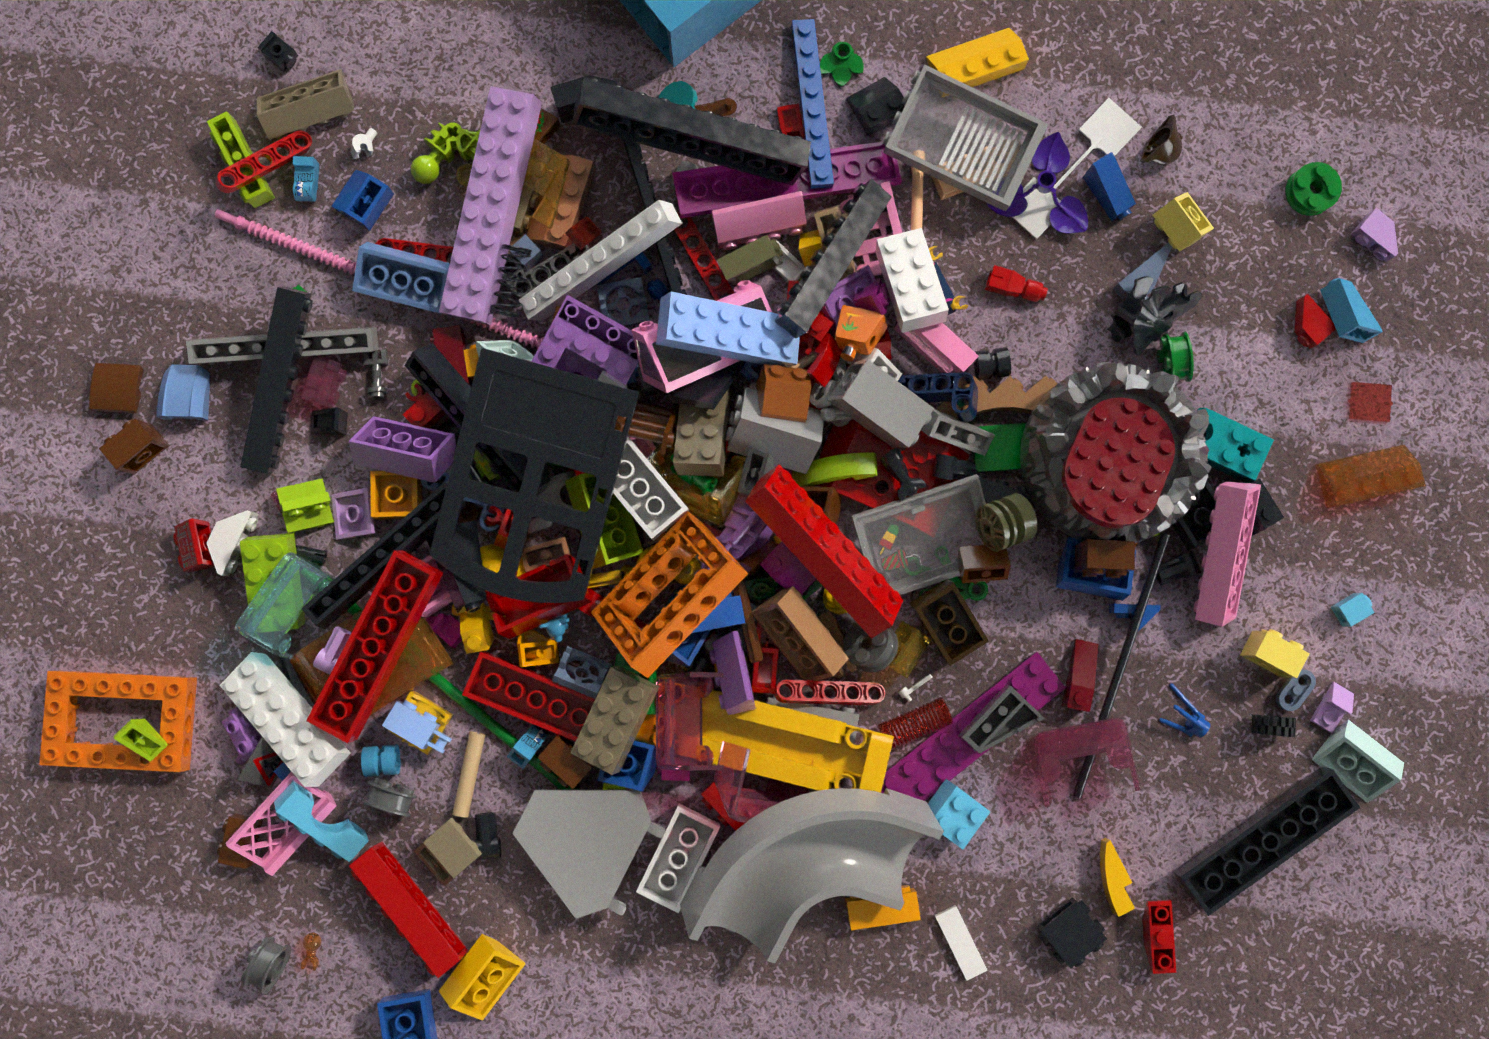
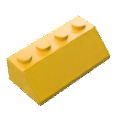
M1010 28L926 56L929 67L970 87H975L1024 70L1029 61L1021 38ZM938 90L941 98L949 96L948 94Z

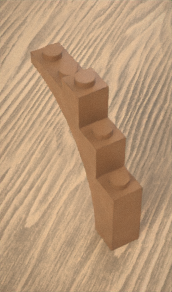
M974 376L973 379L978 387L977 414L1011 410L1031 415L1040 400L1057 385V382L1045 376L1025 393L1022 390L1024 389L1022 383L1018 379H1013L1009 376L989 393L986 383ZM968 384V385H965V386L962 387V389H966V388H968L970 385H969V384ZM944 402L935 409L958 418L951 402ZM968 405L963 406L960 410L967 409Z

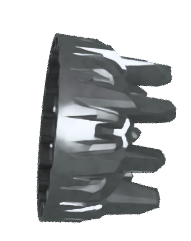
M1102 362L1097 363L1090 369L1087 367L1080 372L1066 377L1040 400L1025 425L1021 439L1020 465L1024 484L1032 502L1053 526L1080 541L1095 539L1135 541L1137 543L1169 528L1176 520L1185 515L1190 509V505L1196 500L1195 495L1204 488L1208 479L1207 473L1212 467L1207 464L1209 448L1205 443L1206 440L1203 435L1209 424V415L1206 409L1196 411L1192 406V402L1183 394V390H1178V387L1175 385L1179 377L1164 371L1152 374L1148 369H1142L1139 365ZM1121 397L1142 402L1159 413L1173 435L1175 456L1158 502L1152 512L1136 525L1133 524L1115 529L1103 527L1089 521L1072 506L1066 487L1063 488L1062 468L1080 424L1090 409L1103 400Z

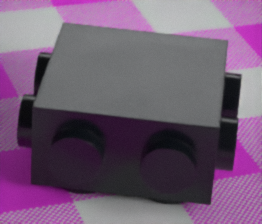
M1073 897L1036 926L1041 932L1038 937L1046 946L1051 945L1056 951L1053 953V956L1061 965L1065 963L1069 968L1080 966L1084 963L1085 957L1089 953L1100 950L1104 945L1103 942L1107 940L1102 933L1105 931V928L1097 919L1092 920L1088 915L1090 910L1082 900L1078 902Z

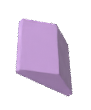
M370 488L331 495L336 540L365 537L375 533L374 520L371 517Z

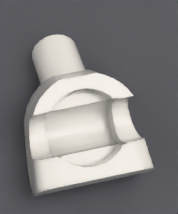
M369 128L365 135L358 134L353 138L350 150L353 159L360 158L359 153H361V150L365 151L367 157L373 154L372 141L377 135L374 129Z

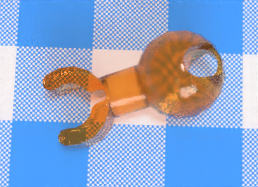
M313 932L307 934L302 942L303 947L306 949V957L300 965L302 970L307 966L309 959L313 964V971L319 966L316 950L321 946L322 940L319 934Z

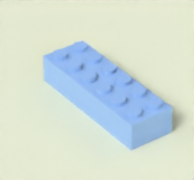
M675 292L666 294L660 300L657 345L762 365L765 363L792 367L797 365L800 337L795 339L775 322L779 315L777 313Z

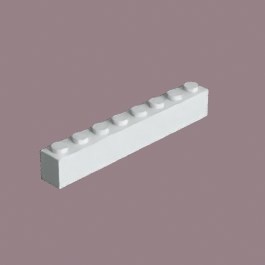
M661 200L656 201L520 298L519 302L522 304L521 306L528 320L544 321L555 313L556 306L561 307L567 295L574 299L680 226L682 222L673 204Z

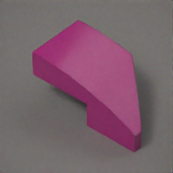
M438 614V616L421 617L419 619L451 647L456 648L462 641L460 622L453 616Z

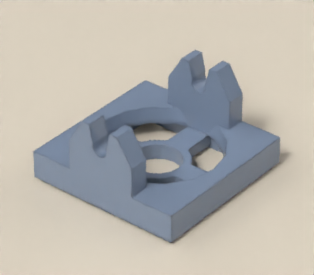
M641 277L597 285L600 308L603 315L624 327L650 321ZM624 287L634 290L639 298L631 299L629 296H626ZM617 289L619 297L615 302L606 304L609 295ZM626 298L630 301V307L627 310H620L617 303L620 299ZM641 305L638 313L630 319L629 311L632 307ZM617 310L622 313L623 320L614 318L608 311Z
M567 646L552 681L596 699L612 664ZM578 660L583 662V665L573 667L568 663ZM590 666L598 669L599 676L591 674ZM583 671L588 677L581 678L576 675V672ZM567 672H568V673H571L574 679H572V678L567 674Z

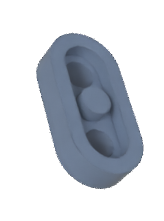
M1301 670L1297 678H1288L1276 695L1277 705L1286 711L1297 710L1316 685L1314 674L1308 670ZM1300 677H1303L1304 679L1303 685H1300L1298 683V679ZM1286 695H1289L1291 698L1289 703H1286L1284 700Z

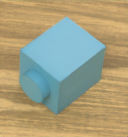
M1353 593L1331 606L1342 627H1351L1375 613L1372 609L1371 600L1363 593Z

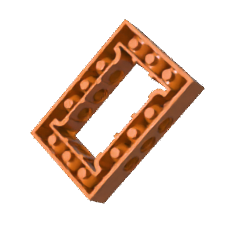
M687 511L591 613L630 667L649 678L748 573L699 519ZM698 554L697 558L710 569L699 570L694 575L695 577L683 590H680L666 608L663 607L660 610L661 613L641 631L634 620Z
M62 670L47 671L39 765L166 772L190 770L197 677ZM78 696L162 700L160 736L167 742L168 746L150 762L124 745H113V743L90 744L88 741L74 743L75 732L78 727H75L76 713L80 705L77 704Z

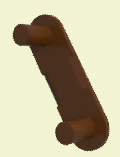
M731 98L694 106L697 110L711 111L722 117L731 115L737 110V104Z

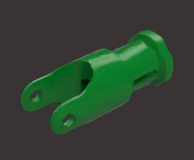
M674 454L670 458L672 462L674 459ZM673 464V465L670 467V470H671L672 473H674L675 475H677L676 470H674L675 467H674V464ZM677 475L690 486L695 485L702 490V494L707 496L713 492L718 482L717 478L710 476Z

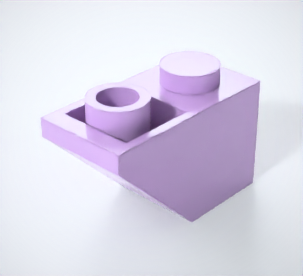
M1377 208L1369 212L1351 233L1357 243L1367 246L1379 260L1387 262L1398 254L1394 221Z

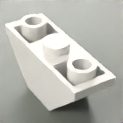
M247 510L216 522L207 541V546L217 574L229 576L230 573H234L237 569V558L241 552L239 541L247 538L250 531L252 532L258 524V519H256L257 513Z

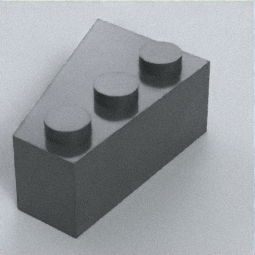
M1005 685L958 736L975 752L980 754L1045 718L1013 687Z

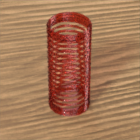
M940 697L934 699V702L930 701V704L926 703L922 707L919 706V709L915 707V710L911 709V712H904V716L900 714V717L896 716V719L893 717L892 720L889 719L880 724L878 723L880 732L891 735V731L897 746L900 747L892 726L901 745H904L896 724L905 744H907L908 742L900 723L908 741L911 742V738L904 722L912 739L915 741L907 719L917 739H919L911 717L920 737H923L922 732L925 736L927 735L926 731L928 734H930V730L934 733L933 726L938 731L937 725L939 729H942L941 724L944 728L945 725L953 724V719L944 699ZM925 709L927 710V712H928V714H929V717H930V719H931V722H930V720H929V718H928V716H927V714H926ZM922 712H923L924 715H925V718H926V720H927V723H926V721H925V719H924V717H923V715H922ZM915 716H916V718H917V720H918V722H919V725H920V727H921V730H920V728H919V726H918V724H917V722H916ZM894 741L891 750L896 749Z

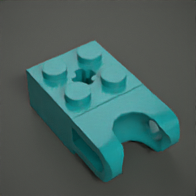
M1198 408L1197 411L1206 409L1209 415V424L1206 429L1205 443L1209 448L1207 464L1244 483L1256 481L1274 439L1213 410ZM1237 448H1240V449H1241V451H1242V455H1241V456L1239 455V454H1240V451L1237 450Z

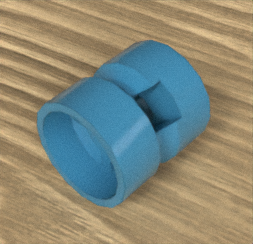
M397 744L384 745L382 749H379L378 746L363 747L361 767L364 777L379 776L381 772L385 776L398 775L401 768L399 746Z

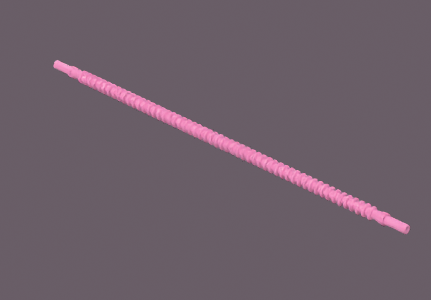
M219 209L215 212V218L234 225L236 229L247 230L248 234L259 235L260 239L265 237L266 241L271 240L273 244L277 242L278 246L289 247L290 251L295 249L296 253L301 252L303 256L307 254L308 258L313 257L316 261L319 259L320 263L325 261L326 265L331 264L332 268L337 266L338 270L343 269L345 273L349 271L350 275L355 273L357 262L351 263L350 259L345 261V257L333 256L332 252L328 254L327 250L321 251L320 247L316 249L315 245L310 246L307 242L304 244L303 240L292 239L290 235L280 234L278 230L268 229L265 225L262 227L260 223L256 224L255 221L249 222L243 216L239 215L237 217ZM493 318L491 325L476 322L477 326L488 327L489 331L494 329L495 333L501 332V336L506 334L507 338L513 337L514 341L518 339L519 343L525 342L526 346L531 344V348L536 346L537 350L544 339L543 337L539 339L538 335L532 336L531 332L526 334V330L521 332L519 327L514 329L513 325L509 327L508 323L502 324L501 320L497 322L496 318Z

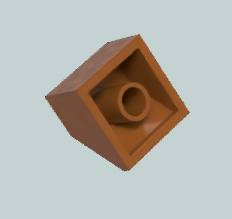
M764 363L756 382L760 415L762 417L806 422L811 392L810 376L807 370Z

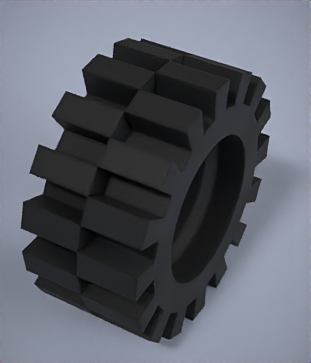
M1252 714L1251 733L1295 737L1296 718Z

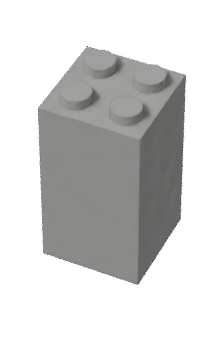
M868 359L853 361L827 399V401L892 448H909L913 446L919 438L918 433L921 428L930 422L932 418L930 414L934 410L932 406Z
M745 387L742 396H737L734 406L736 411H731L728 419V424L731 427H728L725 440H728L727 450L747 456L749 447H754L772 454L774 465L780 464L784 468L806 474L822 443L824 420L820 417L821 410L808 407L806 422L762 417L760 415L757 390Z

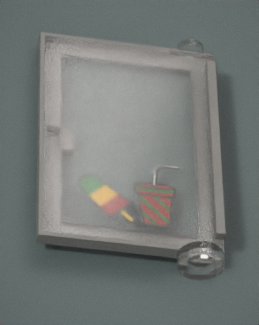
M977 474L906 497L903 501L897 500L851 516L862 555L869 560L875 570L882 574L886 582L900 595L959 576L957 564L959 547L985 545L978 534L975 523L978 507L986 504Z

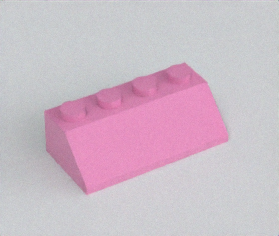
M802 191L713 210L712 222L718 249L732 250L738 244L745 243L747 245L765 235L771 240H777L784 234L789 233L790 236H795L803 233L802 230H806L807 222Z

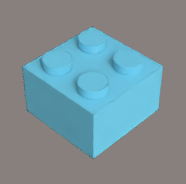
M947 779L944 780L928 803L944 831L942 835L961 849L966 847L990 813L988 809Z

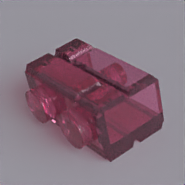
M314 355L300 398L306 402L332 408V405H335L339 399V392L337 391L339 384L343 383L346 378L345 366L337 361Z

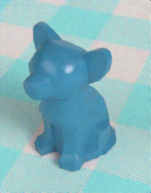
M568 613L540 624L539 627L546 628L549 636L553 637L556 642H561L562 635L569 626L567 623L569 622Z

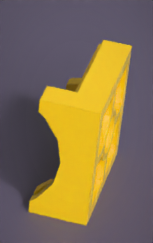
M410 691L406 700L417 706L416 710L424 714L426 711L437 717L436 722L441 724L438 731L443 733L453 716L452 713L416 691ZM388 730L395 736L402 739V742H407L408 746L415 747L418 750L425 753L426 755H429L433 749L430 746H428L427 749H421L415 746L414 744L410 743L409 741L405 740L404 738L393 733L392 731ZM435 734L431 742L436 744L439 736Z

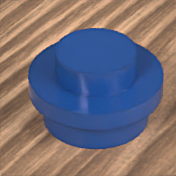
M659 279L648 282L647 291L654 300L658 299L660 301L661 297L668 294L666 286Z

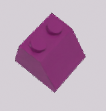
M783 542L760 564L777 583L786 589L794 586L801 595L817 580Z

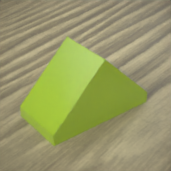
M131 719L113 736L115 740L150 762L168 746L167 742L146 719Z

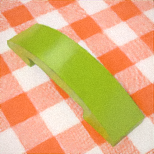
M850 453L825 457L812 461L806 474L792 470V478L799 486L814 487V485L851 477L855 480L877 476V457L875 453Z

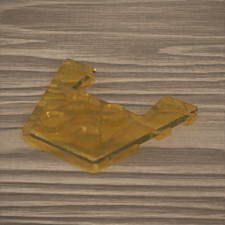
M534 139L523 185L544 197L532 218L551 229L570 160Z

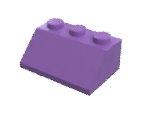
M733 631L712 642L713 650H710L712 664H717L718 672L714 673L717 687L721 686L723 695H719L721 709H726L728 715L756 709L742 641L738 631Z

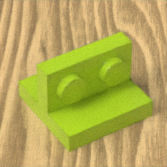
M323 478L276 489L287 533H295L334 523L329 505L331 500L329 493L325 490Z

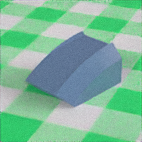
M172 364L165 371L162 378L156 417L166 420H172V418L208 420L210 373L200 365Z

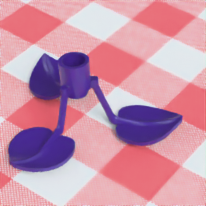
M1059 132L1044 138L1039 143L1032 158L1034 168L1045 170L1039 174L1036 184H1033L1024 193L1023 186L1020 184L1010 207L1006 211L987 203V206L995 213L1006 217H1015L1027 209L1028 203L1025 197L1037 189L1040 193L1044 194L1050 192L1053 202L1057 207L1051 210L1049 220L1051 226L1056 231L1072 234L1085 232L1088 228L1087 212L1080 200L1073 196L1064 197L1060 203L1057 200L1056 189L1054 188L1056 183L1054 173L1062 172L1067 168L1070 161L1069 150ZM1004 181L1000 182L996 192L992 191V193L998 195Z

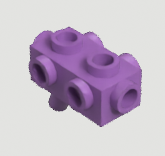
M236 707L228 712L230 716L224 719L222 724L238 752L236 762L244 764L249 760L260 739L263 737L240 709Z

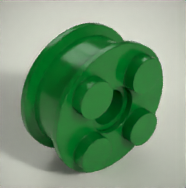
M1312 162L1301 167L1290 176L1285 187L1288 204L1296 212L1306 216L1323 213L1339 200L1342 192V182L1339 174L1330 165L1322 162ZM1310 185L1315 187L1316 193L1310 190Z
M1182 332L1180 336L1169 337L1168 334H1164L1160 337V350H1157V361L1162 363L1163 366L1161 372L1164 371L1170 375H1176L1179 377V380L1184 379L1186 382H1191L1194 360L1189 335L1187 332Z

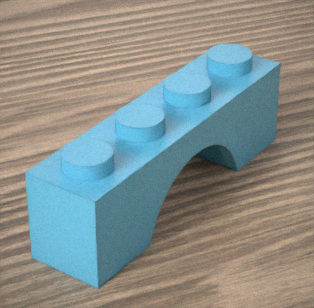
M294 780L274 801L275 814L285 822L289 820L300 833L309 834L316 844L321 847L325 845L331 849V853L338 859L344 858L350 862L369 841L366 831L349 819L336 824H325L316 820L311 814L314 805L312 793Z

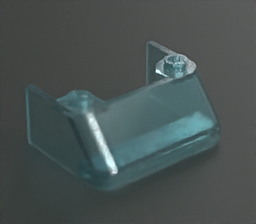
M293 552L286 554L238 619L235 630L274 655L291 659L293 655L287 652L291 646V636L287 633L303 612L301 608L336 577L316 563Z

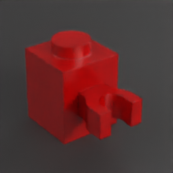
M820 313L808 331L802 335L804 337L799 339V345L804 343L808 346L804 353L807 357L812 351L813 343L818 346L825 335L831 331L834 324Z

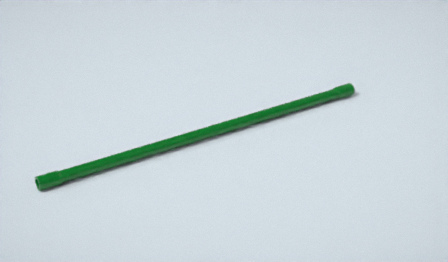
M310 563L306 564L300 571L302 576L321 590L331 583ZM355 603L347 612L359 620L363 609ZM405 646L401 654L404 660L508 747L513 748L519 741L514 735L471 699L463 696L459 689L410 648ZM534 754L528 762L560 790H580L578 787L574 789L570 786L565 788L557 780L558 775L553 771L547 772L539 764L541 760L538 759V755Z

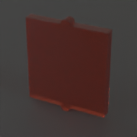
M1351 382V396L1348 399L1350 403L1349 419L1390 422L1391 406L1393 405L1391 401L1392 385Z

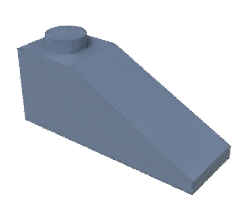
M1169 242L1113 288L1122 300L1124 299V292L1132 290L1135 279L1150 276L1154 279L1147 295L1154 289L1172 248Z

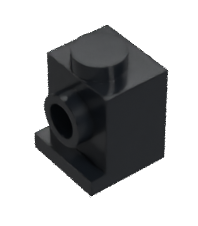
M273 31L257 47L268 60L283 72L287 68L293 67L296 63V58L299 56L291 46Z

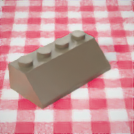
M342 69L257 97V117L269 140L273 138L281 139L290 132L304 131L313 124H324L331 118L337 116L345 117L351 111H354V103Z

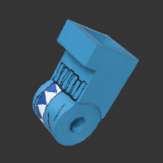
M293 156V166L295 167L294 198L296 201L315 202L318 189L319 163L314 157Z
M533 724L526 734L513 746L507 758L524 769L549 733ZM516 753H517L518 755H520V756H521L522 758H524V759L518 758L517 755H516Z

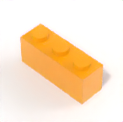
M909 885L901 886L902 897L905 902L901 910L854 896L845 898L850 929L858 930L921 920L916 890L910 888Z

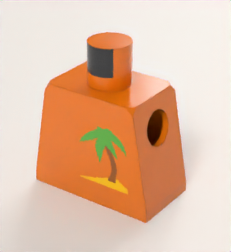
M843 305L835 334L838 347L842 350L841 358L852 362L856 353L863 355L871 354L888 327L885 315L875 311Z

